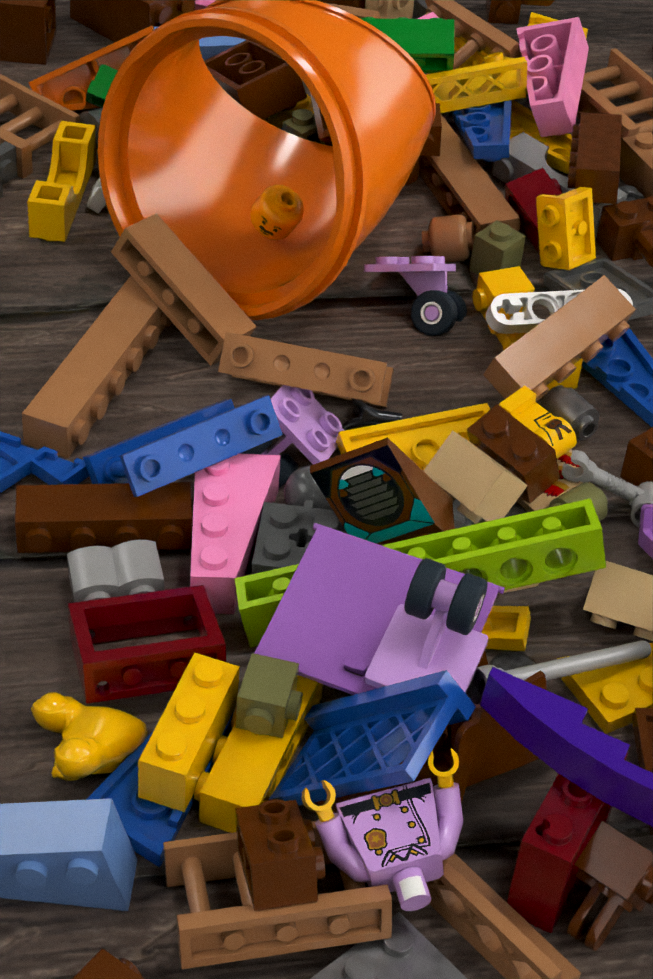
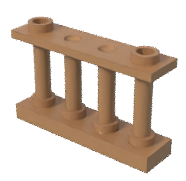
M425 0L427 5L426 14L434 12L439 18L454 19V38L463 37L468 41L454 54L453 69L459 68L476 51H484L488 55L502 52L503 57H522L517 41L454 0Z
M611 49L606 68L584 73L576 117L580 119L581 112L622 115L621 139L642 132L653 133V119L635 123L629 118L646 112L653 117V79L618 49ZM607 80L615 85L601 90H596L592 86V84ZM625 96L634 101L617 107L610 102V100Z
M0 74V115L9 111L17 116L0 126V144L6 141L16 146L17 176L25 178L33 173L32 152L53 140L61 121L80 123V115ZM32 124L43 129L25 140L15 135Z
M226 332L218 372L230 374L234 378L280 387L281 385L311 390L315 394L351 401L352 399L362 400L366 404L387 407L394 368L387 367L385 362Z
M312 821L315 847H321L325 865L333 864L328 858L315 825L316 821ZM236 832L163 842L167 887L185 885L190 910L188 914L176 915L179 957L182 969L392 938V897L388 884L366 887L365 882H356L339 869L345 891L318 894L317 902L254 911L238 855ZM236 878L242 906L211 910L205 882Z

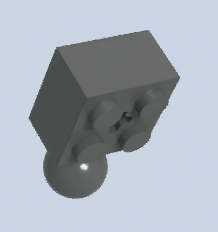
M304 466L295 470L287 479L284 487L286 504L264 502L251 574L299 564L316 531L313 530L314 523L348 534L311 476L310 466Z

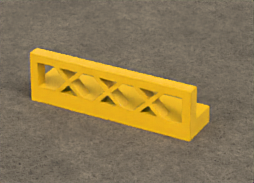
M525 57L426 74V77L432 87L435 102L440 103V112L445 113L526 98L527 60Z

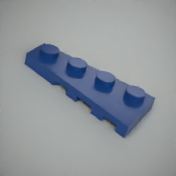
M512 100L450 111L474 159L496 162L502 158H509Z
M629 328L616 341L612 342L608 338L601 343L603 349L589 362L585 363L583 360L582 367L649 426L653 427V358Z
M232 713V715H231V717H230V719H229V721H228V724H227V726H226V728H225V730H224V732H223V734H222V735L227 736V737H228V735H229V733H230V731H231V729H232V728H231V720H232L233 713ZM152 731L144 742L86 800L112 798L134 852L160 868L164 861L163 842L175 840L195 799L193 794L186 811L182 812L138 798V760L153 733ZM213 755L205 769V772L209 773L214 764Z

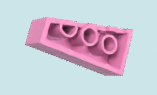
M575 17L516 28L521 55L527 60L529 103L540 136H561L566 133H572L573 124L576 122L589 51L580 18Z
M237 454L195 472L190 587L204 585L214 614L235 613L238 600L234 578L249 574L264 502H275L278 494L281 455Z

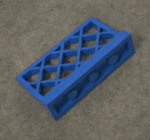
M447 670L313 705L304 720L314 731L269 800H296L298 806L304 805L301 797L304 788L308 789L312 803L326 800L327 793L322 786V780H326L334 787L335 798L413 782L446 726L468 721L476 706Z

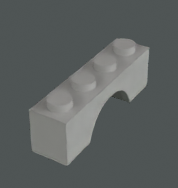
M525 132L510 139L509 158H502L493 163L492 175L504 183L513 181L543 167L551 179L555 178L559 182L562 194L574 190V188H567L568 177L557 173L547 164L549 147ZM618 189L617 203L626 201L628 195ZM593 203L595 238L597 236L602 207L611 204Z

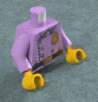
M452 748L453 765L448 771L440 772L434 767L433 750L428 757L429 769L433 774L437 775L438 784L434 787L431 778L423 779L336 803L337 813H333L331 808L336 797L335 789L331 783L326 780L321 781L327 793V799L321 806L312 803L307 788H304L301 797L305 807L315 811L319 819L315 822V825L330 861L356 882H366L369 887L388 884L390 892L396 891L400 906L404 911L419 910L431 902V895L426 882L439 879L444 875L443 860L448 859L454 854L463 826L460 788L458 783L453 782V774L459 766V758Z

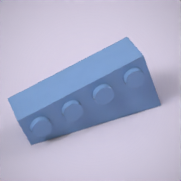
M112 798L0 804V898L121 911L129 910L138 859Z

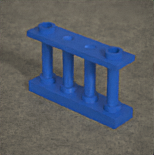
M269 395L236 408L232 399H224L83 457L92 484L129 483L133 496L138 497L283 434Z

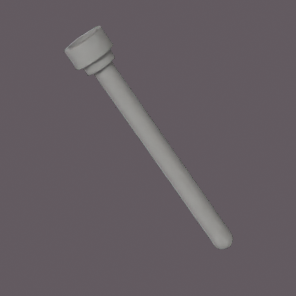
M640 640L504 672L525 680L541 670L546 675V681L644 659L651 654L652 648L647 641ZM489 664L477 667L467 693L476 705L481 702L489 672L492 667L497 668L494 665Z

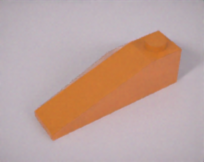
M153 25L28 83L32 91L71 111L100 108L86 102L87 90L91 81L95 79L100 66L104 64L119 70L134 47L155 29Z

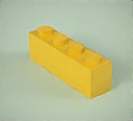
M298 675L297 691L303 692L301 708L297 721L288 720L283 738L266 734L258 735L248 730L235 728V708L231 720L232 730L228 737L222 735L218 740L213 755L214 765L210 773L202 772L195 788L194 799L200 801V823L233 833L236 832L235 808L261 805L269 800L286 774L309 726L304 718L313 705L319 704L322 698L323 684Z

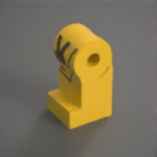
M525 385L499 403V406L554 448L557 459L576 446V434L571 425L565 419L555 417L536 402V393Z

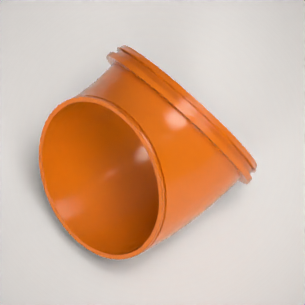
M216 0L205 9L181 14L152 31L130 52L111 83L106 95L99 125L98 164L101 186L112 222L119 236H121L126 227L157 213L251 320L275 318L290 313L310 303L336 280L346 266L353 251L358 248L384 218L408 180L430 133L436 114L435 96L424 72L399 44L368 22L342 9L317 0ZM214 36L237 37L260 44L278 54L294 69L314 97L326 122L333 146L316 143L290 134L262 120L240 105L218 84L208 70L202 58L199 39ZM273 185H284L292 189L299 195L304 206V214L300 223L286 238L280 240L262 236L253 226L250 217L252 205L266 188Z

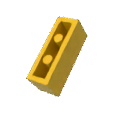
M198 653L193 654L138 760V798L182 812L186 811L195 792L198 779L202 772L205 771L215 751L217 742L222 736L237 705L240 666Z

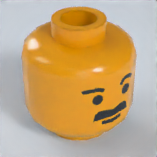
M273 185L266 188L252 205L250 212L251 222L262 236L280 240L286 238L300 223L304 214V206L299 195L292 189L284 185Z

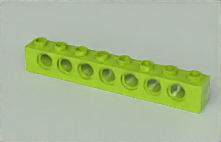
M591 498L382 545L420 559L428 558L444 564L446 568L464 574L469 573L478 576L487 582L505 587V590L606 568L602 526ZM299 564L234 578L239 612L250 648L259 645Z

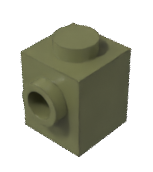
M496 220L475 234L470 271L479 275V273L521 267L526 236L509 225Z
M254 653L251 654L237 695L235 728L248 730L258 735L266 734L283 738L288 720L297 721L301 708L303 692L297 691L299 663Z

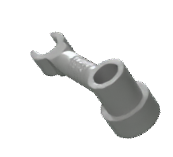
M572 450L571 462L581 467L574 468L563 463V477L572 482L593 483L630 501L631 520L634 525L640 527L641 507L644 504H653V482L646 481L637 487L598 468L593 461L589 460V457L584 452Z

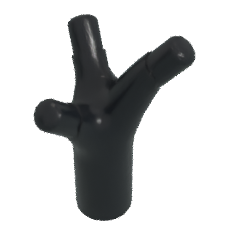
M352 399L353 404L356 406L353 408V413L358 416L345 422L342 428L346 431L360 426L402 420V413L379 410L365 404L362 400Z

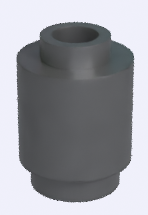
M558 385L549 390L544 396L541 406L555 417L565 419L573 428L577 441L586 440L596 432L599 412L574 389Z

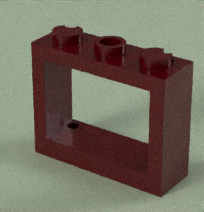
M204 585L68 603L71 645L86 704L175 691L194 653L226 662V643ZM187 616H192L188 621L183 620ZM198 629L200 637L95 651L93 647L95 643ZM101 681H107L105 685H98Z
M559 773L521 840L507 903L528 923L549 933H552L579 881L575 876L579 869L574 864L600 823L604 821L608 824L612 806L596 798ZM542 831L543 834L540 836L536 832Z

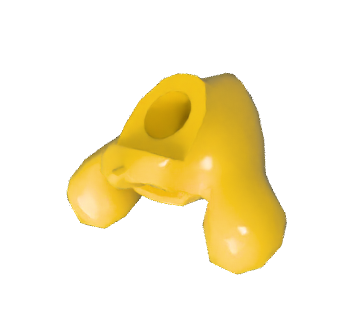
M57 692L43 695L31 707L34 719L43 729L62 734L63 740L53 752L55 759L51 772L53 778L59 777L66 781H75L90 774L112 773L144 742L148 734L146 724L129 713L110 707L85 706L73 697L63 696Z

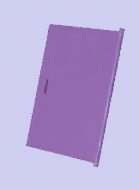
M314 523L313 530L316 531L254 654L299 663V676L352 695L377 689L365 683V673L398 605H405L410 583L418 565L423 559ZM446 568L445 581L458 585L465 574ZM487 582L486 596L472 630L482 632L498 593L503 594L505 587ZM436 608L433 609L431 615H434Z

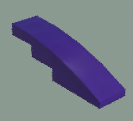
M492 667L480 702V706L516 741L557 773L608 805L653 827V773L624 760L630 744L584 725L583 722L588 708Z

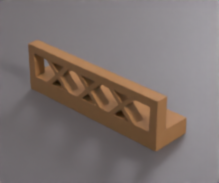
M455 853L448 859L443 860L444 875L439 879L426 882L431 895V902L429 904L505 979L580 978L581 972Z

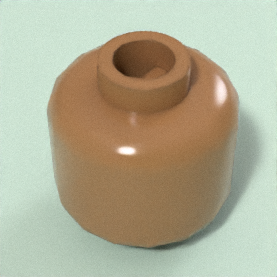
M461 214L432 218L429 222L428 230L422 231L424 252H431L432 256H445V263L468 259L470 251L473 250L475 236L473 222H467L465 216Z

